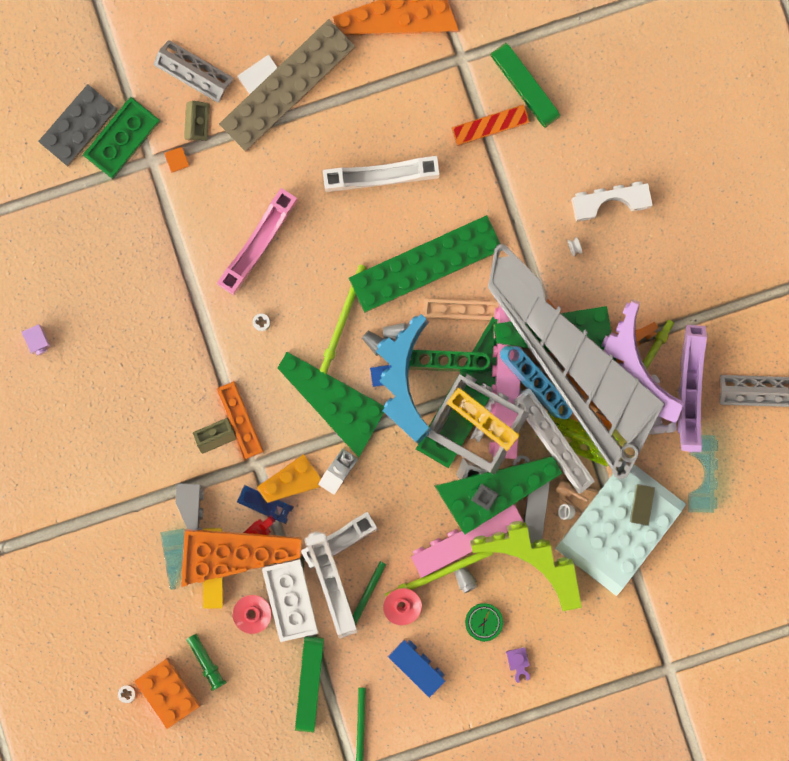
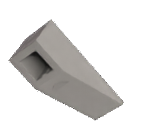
M177 483L176 505L187 529L202 530V527H199V520H203V508H200V501H204V489H201V485Z

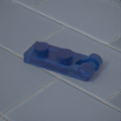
M244 485L237 500V503L268 517L272 516L275 520L284 524L288 521L287 516L289 512H292L294 508L280 500L267 503L258 490ZM277 506L283 508L280 515L275 513Z

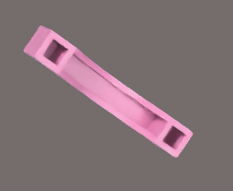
M280 188L244 247L217 282L218 286L233 296L236 295L297 204L298 200L296 197Z

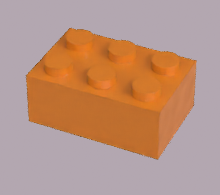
M166 658L134 681L166 729L201 706L169 658Z

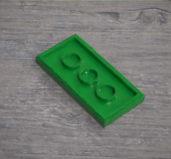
M130 96L84 152L83 156L113 180L160 123V120Z

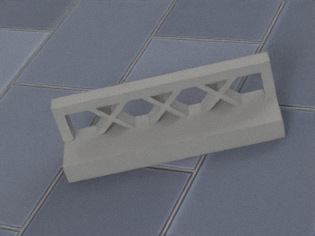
M170 40L158 51L153 64L218 103L234 79ZM170 48L174 50L176 53H171L167 51V49ZM184 59H189L192 63H188ZM200 68H204L208 70V72H203L200 70ZM216 78H221V79L225 80L226 82L223 84L222 82L218 81Z
M720 375V405L789 407V388L783 386V384H789V377ZM725 382H733L736 385L726 386ZM745 383H752L755 386L748 387L747 385H745ZM771 383L774 386L766 387L764 384Z

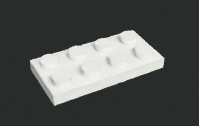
M300 558L262 567L280 642L318 634Z

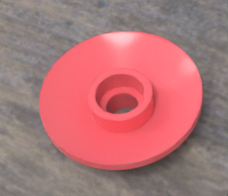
M407 588L393 590L386 596L383 603V611L386 618L396 625H407L414 622L422 609L419 596ZM400 602L405 603L402 607L398 606Z
M248 595L241 598L235 604L233 620L241 631L248 634L259 633L268 626L271 620V609L262 597ZM251 610L256 612V616L254 618H251L249 616V612Z

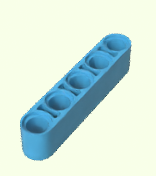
M505 346L500 352L502 361L527 389L530 388L544 408L553 417L569 418L572 415V410L557 388L522 349L515 346ZM513 350L514 357L510 359L509 354ZM524 364L526 365L525 373L522 372V366ZM536 378H538L539 383L535 387L534 381ZM550 391L551 398L547 400L546 396L547 393ZM562 405L563 412L560 414L559 407Z

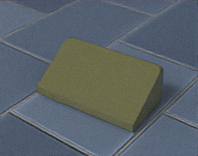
M193 100L186 103L185 140L207 141L209 103Z
M228 417L192 432L202 454L236 440V435Z
M635 485L630 523L649 526L655 487Z

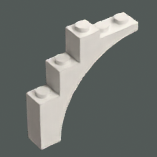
M324 532L311 533L308 535V538H305V542L322 585L338 637L340 639L358 633L327 537Z

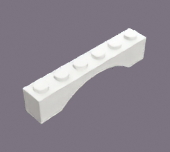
M437 156L379 166L323 170L325 192L438 179Z

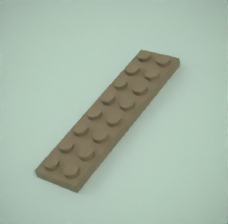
M328 19L228 114L219 125L246 152L355 48V45Z

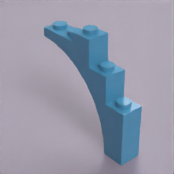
M422 314L416 315L409 322L410 326L398 333L395 342L389 337L387 340L383 339L378 344V349L376 350L392 366L391 369L387 368L381 374L379 381L396 396L394 399L390 398L385 403L383 412L418 444L432 431L421 418L414 405L408 378L409 362L413 347L419 335L429 323Z

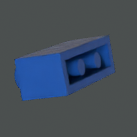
M403 640L388 655V658L430 698L445 682L443 678L445 674L438 667L434 669L430 665L431 660L424 653L420 656L415 651L418 647L411 640L408 642Z

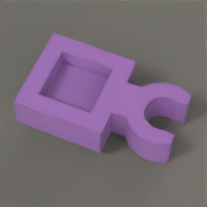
M525 647L506 651L510 670H516L515 681L520 683L519 675L521 674L526 676L527 681L530 680L528 672L524 669V667L529 666Z

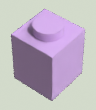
M38 324L21 332L30 353L39 356L48 351L47 348L51 347L41 325Z

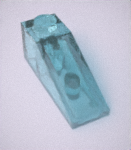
M185 528L160 533L170 590L176 589L182 569Z

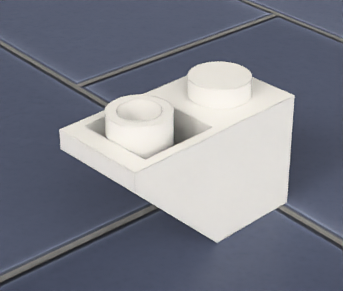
M342 448L318 485L335 495L358 458Z

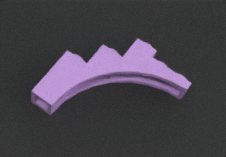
M633 299L631 303H627L623 311V314H626L625 319L619 322L616 332H619V334L612 332L609 337L605 336L602 347H605L604 352L608 355L612 354L613 357L625 361L624 363L620 362L619 365L635 379L638 378L642 385L664 403L658 416L676 423L685 402L670 395L661 388L645 368L637 348L635 334L636 316L640 302Z
M686 325L680 361L682 374L679 386V399L685 403L677 420L681 451L701 452L702 449L701 390L707 341L706 326Z

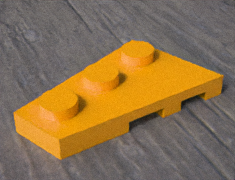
M303 454L256 488L266 502L270 503L321 488L318 485L321 477Z

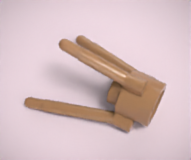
M562 479L555 492L559 494L558 497L573 506L575 511L581 516L583 512L567 497H570L572 494L585 502H589V499L575 492V488L568 479L567 481ZM590 486L586 489L588 491H592L595 493H598L600 491L599 489Z

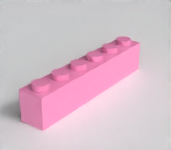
M513 504L466 535L462 531L458 532L455 529L447 533L448 538L442 541L438 538L430 542L431 546L424 550L422 546L414 550V555L411 558L422 578L472 552L470 540H474L475 537H490L497 532L508 533L507 525H511L514 521H522L523 523V520Z

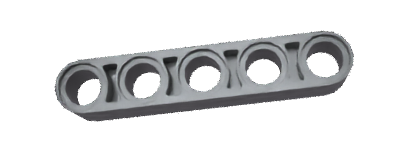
M550 481L527 495L524 522H526L528 527L530 544L543 537Z

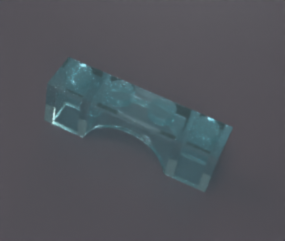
M701 435V452H689V455L695 457L702 464L704 478L696 490L688 493V512L714 513V509H717V497H714V490H717L718 480L714 477L715 470L718 469V459H715V451H718V440H715V435Z

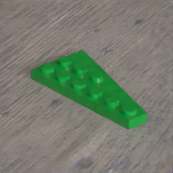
M607 306L560 313L582 333L586 330V336L604 351L605 347H602L605 336L609 337L612 333ZM511 321L493 324L496 344L529 349ZM525 323L541 343L542 340L531 329V327L527 323ZM544 344L543 347L547 350V352L552 353Z
M286 352L278 366V370L359 458L382 418L385 407Z
M550 456L498 469L496 474L485 472L459 480L436 484L434 487L461 531L466 535L562 474V471L554 458ZM481 483L499 494L489 510L471 500Z

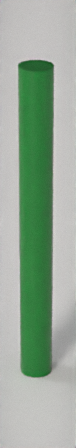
M381 561L353 613L355 625H357L387 565Z
M358 687L356 761H364L365 687Z

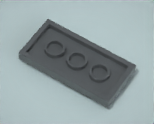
M87 84L38 142L68 167L117 111V108Z

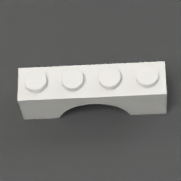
M643 181L632 183L631 187L624 188V185H618L609 191L602 188L594 190L593 194L587 195V192L575 194L576 197H573L571 200L575 221L595 219L599 206L610 200L623 202L629 207L631 212L650 209L652 207V200L648 183L643 184Z
M368 512L327 536L332 556L378 530ZM307 547L301 553L309 567L313 569L315 565Z

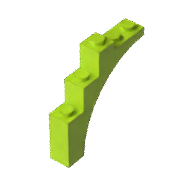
M512 522L511 525H507L508 533L505 534L504 532H497L490 537L477 536L474 540H470L473 553H505L533 565L552 584L558 595L562 611L582 608L572 558L563 557L554 562L549 540L539 539L530 544L526 522Z

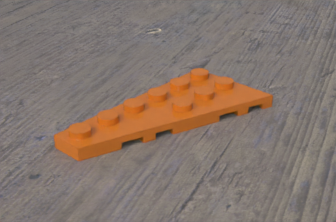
M376 0L332 16L335 26L345 36L362 34L381 35L386 33L459 32L448 0Z
M185 529L181 587L245 572L254 568H262L274 563L278 564L300 558L302 537Z

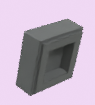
M481 483L471 500L489 510L499 494Z

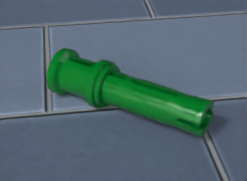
M197 633L187 638L186 641L204 671L202 672L203 676L207 678L211 685V691L226 684V680L222 679L218 671L219 667L211 661Z

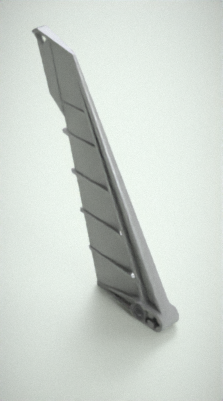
M499 244L494 251L488 285L489 290L612 469L613 475L619 479L626 478L664 403L642 385L638 378L635 379L613 360L612 354L609 356L586 336V330L582 333L559 313L561 310L560 306L556 310L546 302L541 280L505 244ZM503 250L508 256L499 258L500 251ZM525 323H527L531 327V329L537 334V336L542 340L541 343ZM544 344L565 368L564 372L543 347ZM567 372L589 396L587 402L566 376ZM591 400L612 423L610 431L590 407ZM615 428L627 441L623 446L612 435ZM631 447L635 450V454L628 455L625 449ZM623 460H625L627 462L625 464L624 469L621 472L618 469L622 465Z

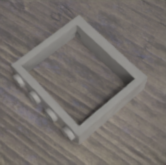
M459 374L430 426L432 431L427 436L488 472L496 474L508 452L502 446H500L493 461L490 463L439 434L453 410L447 404L448 400L457 388L464 390L466 385L518 413L511 427L516 433H519L529 413L524 411L525 406L516 401L514 404L508 402L509 397L500 392L498 395L492 393L493 388L483 383L480 386L475 383L477 379L468 374L466 377Z

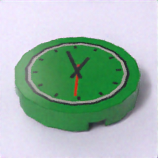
M487 603L477 604L470 608L466 614L465 627L469 635L475 640L482 642L491 641L502 631L503 617L495 606Z

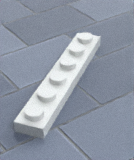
M530 388L526 389L515 398L514 402L516 401L525 406L524 411L529 413L526 420L578 493L585 491L595 482L532 390Z

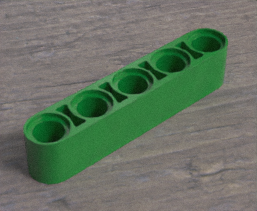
M506 42L490 53L496 65L544 128L561 117L556 107Z
M413 350L409 362V370L486 373L492 368V361L489 356L480 352ZM424 356H429V363L421 364V359ZM448 357V364L440 365L441 358ZM468 358L467 365L459 366L460 359ZM480 359H487L486 366H478Z
M304 637L295 731L310 733L315 731L324 638Z

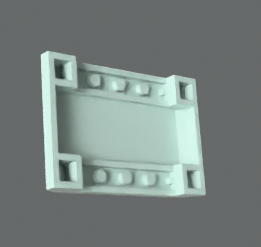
M623 460L622 465L618 469L622 472L627 461ZM634 464L626 478L619 479L613 474L610 476L555 549L568 559L572 558L575 565L617 596L670 528L686 504ZM636 484L655 487L649 526L630 523Z

